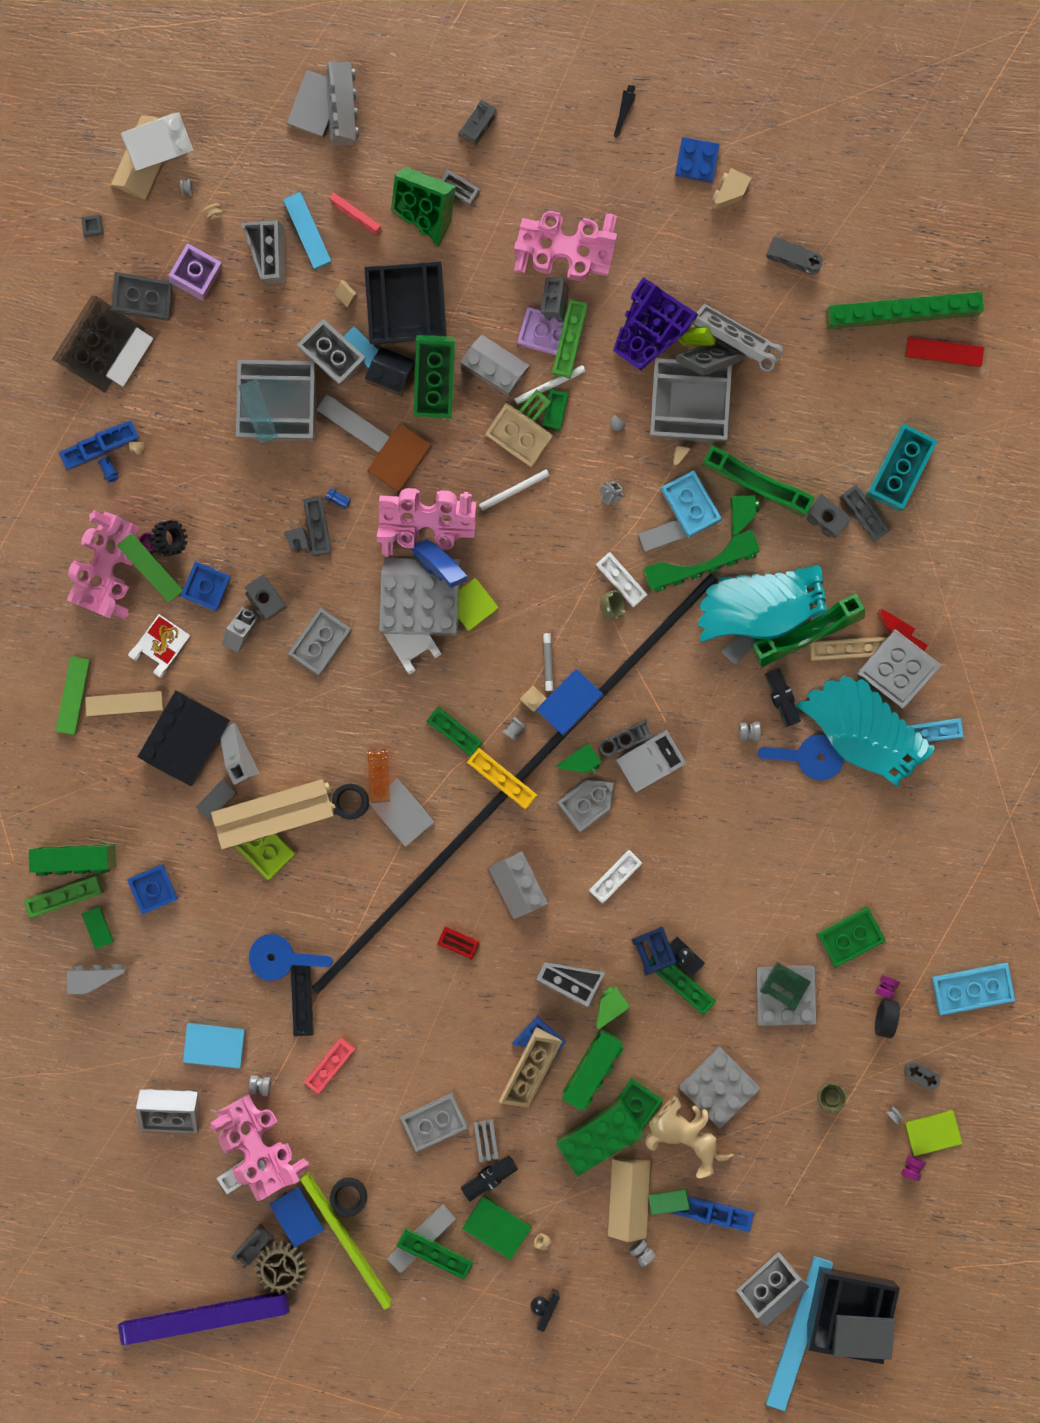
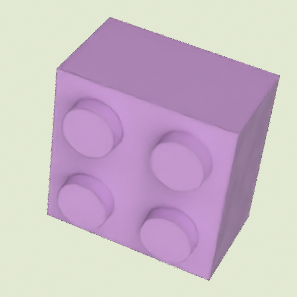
M187 243L169 274V283L204 301L222 269V262Z

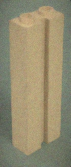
M321 779L211 812L221 849H228L335 817L333 813L335 812V804H332L328 796L331 793L329 783H325Z

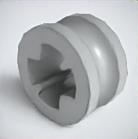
M188 178V180L180 179L182 196L189 194V196L193 195L191 178Z
M892 1106V1110L886 1113L899 1125L900 1120L904 1121L905 1118Z

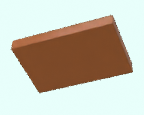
M399 423L367 471L400 492L431 447V444Z

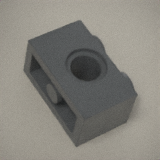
M823 494L817 498L806 515L807 520L814 526L816 524L822 528L821 531L829 538L831 536L833 538L837 537L852 519ZM823 513L830 514L831 522L823 520Z
M264 574L244 587L247 590L245 595L251 603L254 601L258 606L256 611L261 618L265 617L267 620H270L287 608ZM267 593L269 601L263 604L260 602V596Z

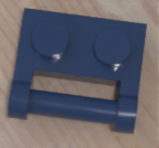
M663 927L631 940L633 946H636L645 968L643 970L645 976L678 963ZM646 940L656 961L654 966L651 965L642 943Z

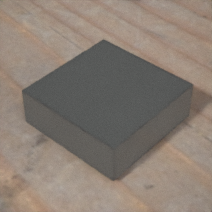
M101 215L81 217L84 237L104 235Z

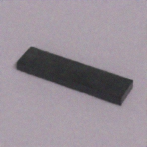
M293 965L291 968L294 1036H313L311 966Z

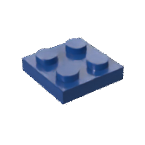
M682 137L675 176L712 183L719 143Z
M195 561L181 597L217 612L231 576Z
M164 864L127 879L142 915L178 900Z

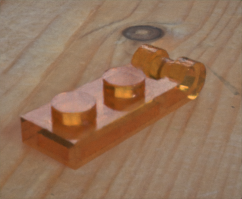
M381 749V751L377 752L368 750L371 803L390 802L387 749ZM375 759H381L382 763H374Z

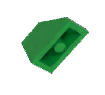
M755 496L731 497V537L737 535L753 519L756 512H759V501H756Z
M587 743L560 762L557 767L582 773L589 771L592 774L600 768L598 764L601 763V760L589 743Z

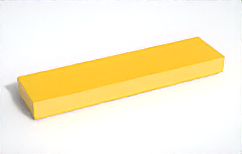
M480 748L467 761L470 766L525 810L538 797L535 792Z

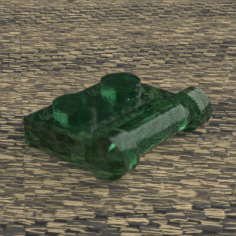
M776 961L760 992L777 999L794 1012L811 981ZM772 982L795 994L793 999L771 988Z

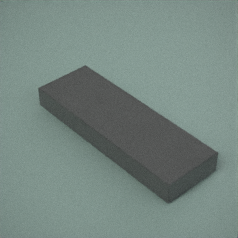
M857 485L840 496L873 542L890 531Z
M323 497L304 499L313 557L332 554Z

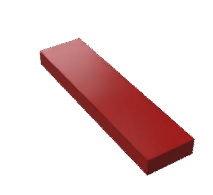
M908 337L905 357L981 367L984 347Z

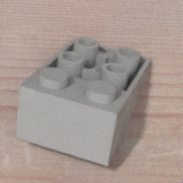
M667 730L616 759L635 793L686 764Z

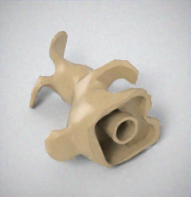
M672 1096L649 1122L650 1134L645 1139L646 1146L649 1150L655 1151L659 1148L660 1142L667 1144L684 1143L692 1147L695 1154L702 1160L696 1177L699 1179L709 1177L713 1174V1160L715 1162H723L734 1157V1155H718L716 1137L711 1133H700V1130L708 1121L707 1110L703 1109L700 1111L696 1105L693 1106L692 1109L695 1117L689 1123L677 1113V1110L682 1105L676 1096Z

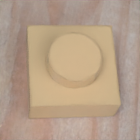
M534 686L520 698L532 712L547 699Z

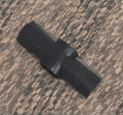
M778 668L765 673V678L771 690L772 701L776 709L779 710L785 727L801 722L794 704L793 693L790 687L787 686L781 669Z
M508 1155L493 1166L489 1165L482 1169L476 1177L462 1185L461 1190L470 1202L485 1191H491L496 1188L503 1179L517 1171L518 1167L510 1155Z

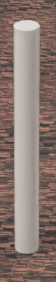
M581 365L573 369L570 379L586 372L584 366ZM559 376L514 398V400L519 405L527 401L536 389L543 393L570 379Z
M546 469L482 502L479 506L484 511L550 475Z

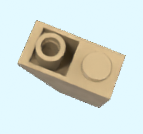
M732 168L728 174L724 173L720 184H723L721 190H716L712 201H714L713 208L719 209L741 201L751 177Z

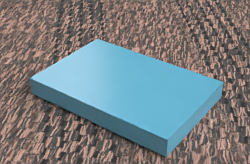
M694 470L660 488L688 538L722 521L719 512Z
M188 1023L183 1062L241 1068L245 1029Z

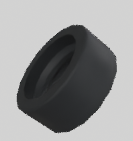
M349 783L340 786L332 797V804H335L334 811L343 819L352 820L359 818L368 809L369 797L367 792L358 784ZM348 790L359 793L362 800L359 810L353 813L345 812L339 804L340 796Z
M884 999L880 1002L875 1020V1034L877 1036L894 1037L900 1016L899 1003Z
M352 1177L337 1181L330 1194V1205L333 1210L344 1217H352L360 1213L367 1200L365 1186L358 1179ZM344 1186H352L359 1192V1203L353 1208H344L337 1200L338 1191Z

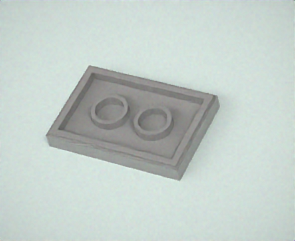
M306 70L287 125L324 138L329 124L327 77Z
M320 607L288 655L320 676L352 629Z
M399 778L369 802L371 807L405 847L435 822Z
M453 1092L400 1116L415 1152L468 1129V1125Z

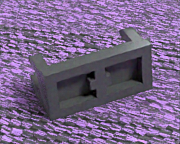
M481 100L458 135L476 146L497 116V109Z
M546 277L540 312L548 321H550L551 317H555L558 322H564L569 291L565 278Z
M303 527L284 532L290 548L296 553H299L297 546L305 549L306 553L312 552L308 533Z
M260 1224L234 1252L231 1258L234 1261L239 1260L243 1268L249 1266L274 1236Z

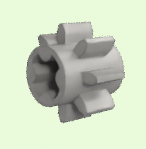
M614 481L610 483L605 482L599 490V493L602 494L600 496L602 502L607 505H612L613 503L617 505L624 496L621 493L622 487Z

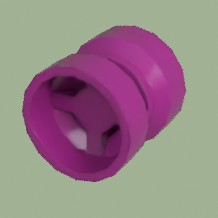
M143 533L138 540L151 554L156 553L158 550H154L155 544H151L154 538H150V535L153 534Z
M882 975L880 979L881 984L877 987L875 993L893 1000L895 997L894 991L899 987L900 982Z
M908 1155L906 1167L902 1169L901 1174L912 1180L920 1181V1172L924 1169L926 1162Z

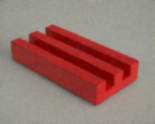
M445 926L437 945L472 960L480 941ZM448 932L474 944V947L445 934ZM446 939L471 950V953L469 954L442 941Z

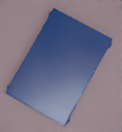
M299 1186L269 1204L294 1247L324 1231L323 1225L320 1223Z

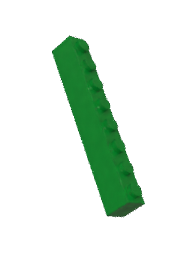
M982 292L830 305L825 312L827 330L979 316L984 311Z

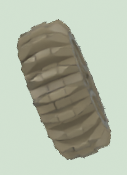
M282 1240L278 1246L276 1241H274L272 1247L266 1245L265 1250L260 1251V1256L256 1258L259 1264H256L254 1269L259 1270L255 1276L262 1277L258 1281L259 1284L266 1283L264 1290L271 1287V1293H274L275 1289H277L278 1294L281 1295L284 1289L285 1293L288 1294L290 1288L296 1290V1284H302L301 1279L306 1276L304 1271L307 1270V1266L303 1265L306 1263V1258H300L303 1255V1251L296 1252L298 1246L292 1249L290 1248L291 1242L284 1246V1241ZM274 1254H282L280 1259H268ZM288 1256L294 1261L296 1269L289 1264ZM284 1260V1262H283V1266H284V1267H283L282 1271L280 1272V1274L278 1275L279 1265H280V1264L282 1263V1261ZM266 1266L274 1273V1279L268 1274ZM282 1276H294L287 1281H279Z

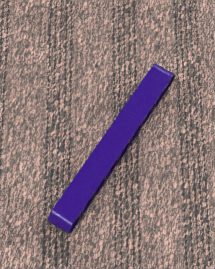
M282 1291L281 1295L275 1292L127 1320L118 1324L121 1345H129L282 1316L289 1313L290 1309L287 1294L285 1291Z

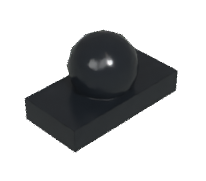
M677 936L670 943L678 964L693 977L705 962Z
M552 1288L548 1300L538 1296L530 1303L532 1313L540 1316L537 1322V1330L544 1332L560 1298L558 1290Z

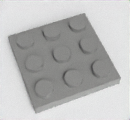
M894 629L861 667L858 674L900 707L904 708L940 668L941 664Z
M815 966L756 967L758 1026L816 1024Z
M720 1046L679 1085V1088L701 1110H707L708 1118L719 1129L761 1089Z

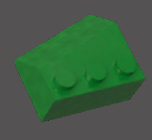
M405 167L394 177L391 211L408 224L412 223L420 229L419 232L422 235L429 236L434 240L433 243L440 246L451 223L456 186Z

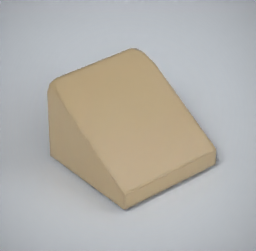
M342 280L335 291V296L346 307H349L357 299V295Z
M681 446L675 448L673 468L680 464L691 448Z

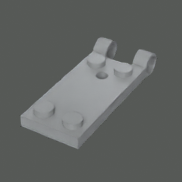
M703 304L698 310L697 314L699 315L693 322L696 328H708L713 336L745 353L746 357L759 361V366L762 370L771 371L783 355L781 345L772 343L710 306ZM770 349H777L779 356L771 354ZM763 359L771 360L772 366L765 365Z

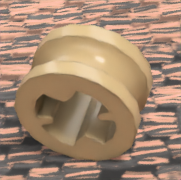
M219 203L211 204L204 209L205 214H208V220H214L223 215V211L219 209Z

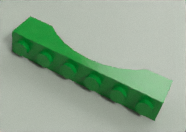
M713 445L710 447L701 465L801 517L807 515L815 497L798 488L781 483L750 468L729 453Z
M749 530L733 536L727 547L719 555L705 563L694 566H675L660 562L643 568V573L649 590H655V593L666 590L667 585L673 584L675 587L683 584L684 579L691 577V580L702 577L703 572L709 571L711 574L719 571L720 566L727 564V567L738 564L740 559L745 558L747 561L756 558V554L760 552L753 530Z
M855 593L836 603L828 610L827 614L818 616L783 636L772 639H760L752 643L753 654L762 668L864 619L865 608Z

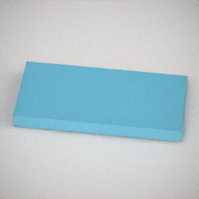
M1008 963L931 977L940 1016L1015 1001Z

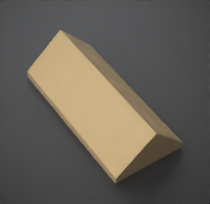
M141 116L136 127L158 118L154 116ZM126 149L111 186L147 200L163 162L135 171Z
M537 1027L535 1028L500 1097L499 1102L501 1104L529 1108L562 1043L559 1038Z
M612 1158L608 1223L609 1237L626 1242L641 1240L647 1237L650 1160Z

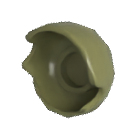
M618 590L607 592L601 597L599 606L604 618L617 620L624 616V599Z
M827 1083L819 1089L817 1099L818 1104L825 1111L838 1112L846 1105L847 1096L845 1090L839 1084Z

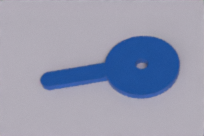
M824 734L810 736L801 744L799 750L762 747L758 750V756L762 759L798 761L803 773L815 780L832 778L840 771L844 759L837 753ZM820 753L824 755V759L822 761H819L817 759V756Z
M268 934L258 938L253 943L249 952V963L253 972L258 977L269 981L283 978L289 973L293 965L330 967L333 964L332 957L328 955L294 953L291 944L284 937L276 934ZM270 954H273L275 957L273 961H270L268 958Z

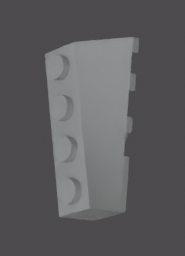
M328 62L326 76L330 145H353L359 136L358 127H355V120H357V108H354L356 88H353L352 82L355 81V69H352L351 62Z

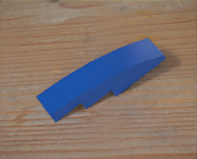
M130 420L96 433L94 437L80 441L77 445L60 451L59 456L66 471L115 451L129 444V442L139 439V436Z
M428 539L420 541L414 545V548H410L428 572H433L440 581L444 580L449 588L467 581V575L442 549Z
M688 1196L691 1207L689 1210L672 1212L673 1214L706 1224L712 1223L726 1228L732 1227L745 1232L751 1231L755 1214L752 1211Z

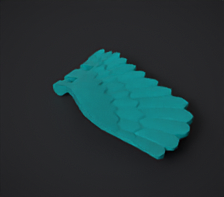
M813 565V567L806 566L804 569H795L794 572L787 571L786 575L775 573V576L766 574L763 577L753 574L749 577L739 574L736 578L728 576L719 578L718 584L711 585L706 589L707 597L700 604V610L705 612L698 621V627L705 628L700 636L701 643L731 634L758 639L778 638L796 629L810 618L827 614L825 590L822 588L823 576L821 567L819 565ZM813 587L815 588L813 591L807 593V589ZM817 604V607L810 610V606Z
M843 676L839 682L834 680L826 681L823 685V691L818 689L810 691L807 694L810 700L799 702L796 705L797 708L818 723L831 745L843 759L857 767L882 775L895 788L901 784L900 782L904 778L907 779L915 771L914 768L917 765H921L934 752V746L929 745L927 739H923L919 732L915 733L912 727L907 728L904 719L899 720L896 712L891 713L888 703H882L879 693L872 692L868 682L863 679L855 682L852 678ZM906 755L912 758L909 763L903 760ZM892 768L899 772L895 777L889 773Z

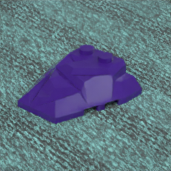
M644 277L632 293L631 300L633 302L630 311L626 310L625 317H627L624 327L620 328L613 349L615 353L639 370L644 369L684 335L699 315Z

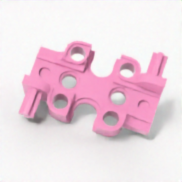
M548 211L543 214L539 221L522 218L518 239L514 247V256H517L514 271L525 273L528 259L533 260V267L536 271L551 274L553 262L556 259L563 258L569 263L567 278L571 280H585L589 273L608 277L617 233H614L617 216L611 213L606 214L602 231H598L595 221L583 218V221L579 222L577 233L571 237L565 236L561 231L563 217L560 216L559 212ZM553 220L556 224L549 227L546 225V222ZM590 228L593 230V234L586 235L583 230ZM543 239H550L552 245L549 248L542 247L541 241ZM581 247H587L589 254L583 257L579 254L578 250ZM544 257L547 259V262L539 264L537 259ZM581 265L585 268V271L578 273L575 271V267Z
M404 489L400 492L399 497H379L377 542L382 543L381 553L385 554V557L393 555V542L396 539L402 547L414 548L415 542H418L419 530L423 527H429L434 530L435 543L442 550L451 549L458 538L475 537L476 502H472V494H468V492L460 494V501H457L454 493L440 490L436 494V503L429 507L421 504L419 500L420 491L417 489ZM411 513L413 518L407 519L403 514ZM443 515L450 516L452 519L450 521H444L441 517Z
M93 510V513L89 515V521L98 524V528L88 529L83 535L81 545L92 549L94 558L89 564H83L75 560L71 563L68 576L74 584L67 601L108 618L114 615L125 620L129 615V609L115 604L114 599H122L126 595L129 586L124 585L125 581L113 575V567L119 562L130 566L133 565L117 547V544L131 532L136 536L139 526L117 515L105 511L102 514ZM98 535V541L94 543V538ZM113 540L115 547L109 551L107 543ZM83 571V576L79 579V574ZM95 576L100 578L97 586H93L91 582ZM116 585V590L112 592L113 586Z
M246 1095L217 1111L218 1118L210 1122V1129L214 1133L224 1129L218 1139L222 1151L228 1153L235 1148L243 1151L244 1161L241 1165L232 1169L233 1174L239 1184L250 1185L256 1201L270 1196L286 1185L297 1183L300 1181L297 1175L309 1169V1163L304 1158L292 1166L287 1164L292 1158L288 1143L281 1144V1142H278L271 1147L263 1144V1133L273 1127V1124L278 1121L272 1111L258 1110L253 1104L250 1095ZM242 1125L248 1127L249 1132L247 1135L242 1134ZM230 1135L233 1136V1142L230 1140ZM259 1160L265 1163L263 1171L259 1170L257 1166ZM247 1170H248L249 1173H250V1177H249V1178H248V1176H247Z

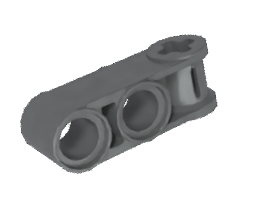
M778 237L772 239L766 257L772 261L785 264L790 268L798 269L811 275L816 274L823 263L820 254ZM812 261H815L814 267L811 266Z
M647 719L603 740L599 745L601 754L612 756L633 745L655 737L654 734H651L646 724L648 722ZM623 734L630 736L631 740L628 745H623L620 742V737ZM606 742H610L613 745V750L610 753L603 751V745Z

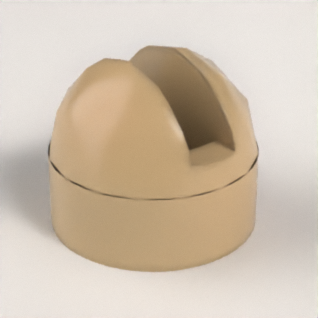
M129 442V449L132 454L140 455L144 452V442Z
M543 1233L538 1234L534 1241L535 1248L543 1251L549 1249L548 1246L551 1244V1239Z

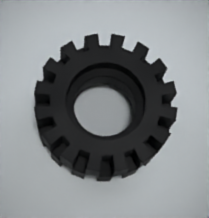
M173 520L156 524L155 528L151 531L154 534L150 535V538H154V541L151 542L152 545L155 544L154 550H159L158 554H163V556L182 553V550L186 548L184 545L188 543V541H185L188 536L184 535L186 530L181 529L183 525ZM167 531L172 536L171 545L166 540Z

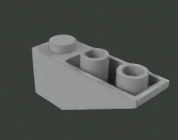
M236 723L227 726L220 737L226 770L233 784L237 785L254 778L260 773Z
M113 964L111 968H104L103 965H92V968L84 969V965L72 966V969L67 971V995L87 994L128 971L129 967H123V964Z

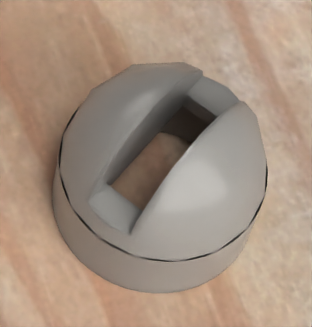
M616 415L610 420V427L614 431H621L626 425Z

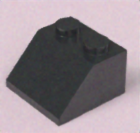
M380 347L371 361L365 381L368 384L402 397L414 369L415 360Z

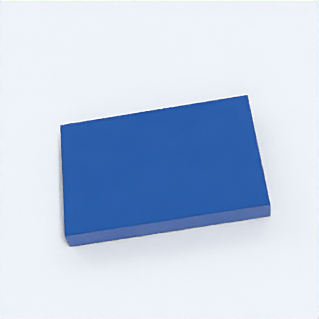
M575 669L536 710L556 730L565 736L604 695Z

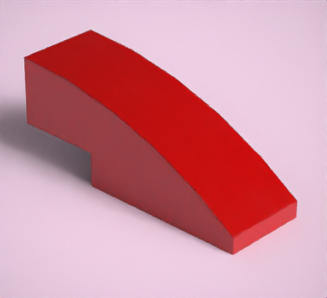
M884 609L878 611L877 615L889 635L896 629L920 649L926 650L928 645L912 636L916 628Z

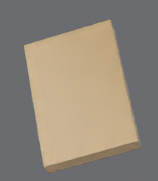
M505 403L485 433L487 437L531 468L553 438L551 433L508 403Z

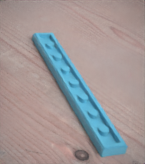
M816 1256L813 1257L805 1281L809 1288L800 1296L766 1400V1405L783 1411L786 1409L808 1342L807 1322L819 1267L832 1269L833 1262Z

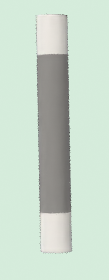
M544 633L546 691H553L551 633Z

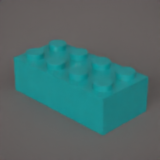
M903 423L898 428L865 496L897 512L902 511L938 440Z

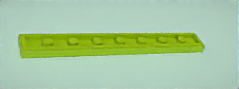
M307 1171L301 1176V1182L383 1309H387L390 1307L392 1299L310 1172Z

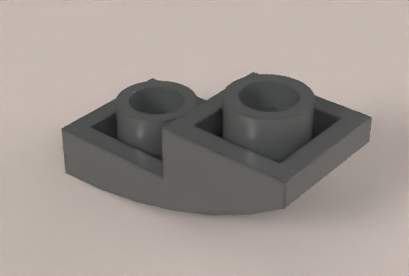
M737 635L721 652L736 664L752 648V643L759 639Z

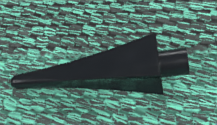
M628 85L627 91L623 90L614 137H618L624 119L636 98V94H634L636 87L633 85Z

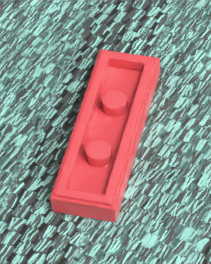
M333 192L330 197L333 206L376 236L381 233V225Z
M340 1037L304 1083L319 1095L355 1051V1048Z

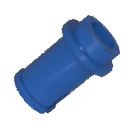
M104 457L98 461L105 475L104 479L108 483L114 482L119 478V473L115 471L110 457H106V460Z
M330 488L325 497L328 499V502L331 501L343 509H346L351 501L350 498L337 492L336 488Z

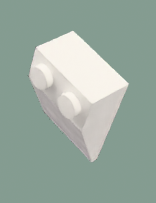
M179 112L120 133L135 171L193 151Z

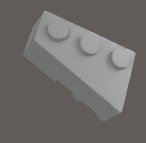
M278 220L241 223L260 279L266 284L286 283L284 226Z
M545 962L542 964L535 981L584 1007H588L605 972Z

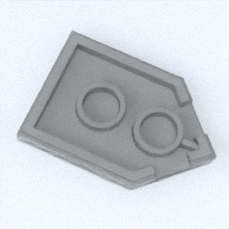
M587 779L557 801L579 833L611 809L614 783Z

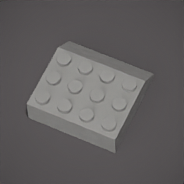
M655 358L650 436L675 441L725 444L728 436L732 365L702 376L679 364L675 359Z
M237 360L236 437L256 441L315 442L316 363L313 361Z
M384 558L381 572L379 632L382 634L458 636L460 584L449 588L444 580L440 581L433 572L429 573L418 558ZM452 559L460 567L461 560Z

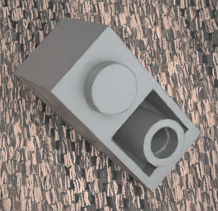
M242 607L226 628L222 645L239 653L247 642L260 615Z

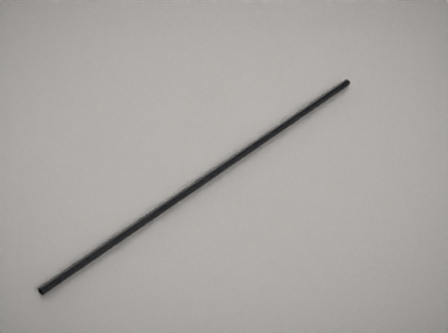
M709 574L598 689L604 696L565 736L558 731L515 775L518 780L523 782L706 592V589L717 581L712 574ZM500 791L312 986V989L319 994L509 796Z

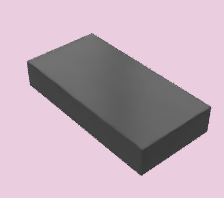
M222 779L196 808L211 820V812L222 809L237 792Z

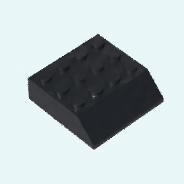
M441 262L364 267L370 344L416 341L417 335L447 337Z
M819 1267L807 1322L808 1350L833 1355L836 1315L894 1318L900 1287L893 1280ZM846 1357V1358H852V1359H857V1360H862V1361H868V1362H873V1363H879V1364H884V1360H885V1359H870V1358H853V1357Z

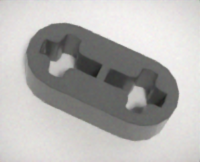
M910 1061L905 1065L904 1072L911 1080L928 1089H935L939 1086L940 1078L932 1070L915 1061ZM917 1066L916 1070L921 1072L920 1075L915 1073L911 1075L910 1067L914 1068ZM924 1075L930 1078L932 1077V1075H934L933 1079L935 1080V1082H930L928 1085V1081L923 1078Z

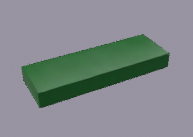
M437 707L426 720V722L470 757L483 743L440 707Z

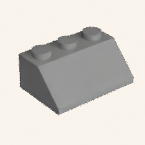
M324 319L297 344V347L339 385L352 379L365 366L366 357Z
M483 335L472 344L460 362L462 368L508 398L530 366Z
M523 851L488 867L513 919L548 904Z
M140 1090L136 1106L140 1131L198 1133L200 1104L198 1092L191 1090Z
M778 1252L736 1291L756 1318L767 1326L802 1295L809 1286L783 1255Z

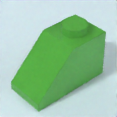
M609 986L602 992L603 995L600 997L596 1019L598 1029L630 1008V1005L616 986L613 988Z

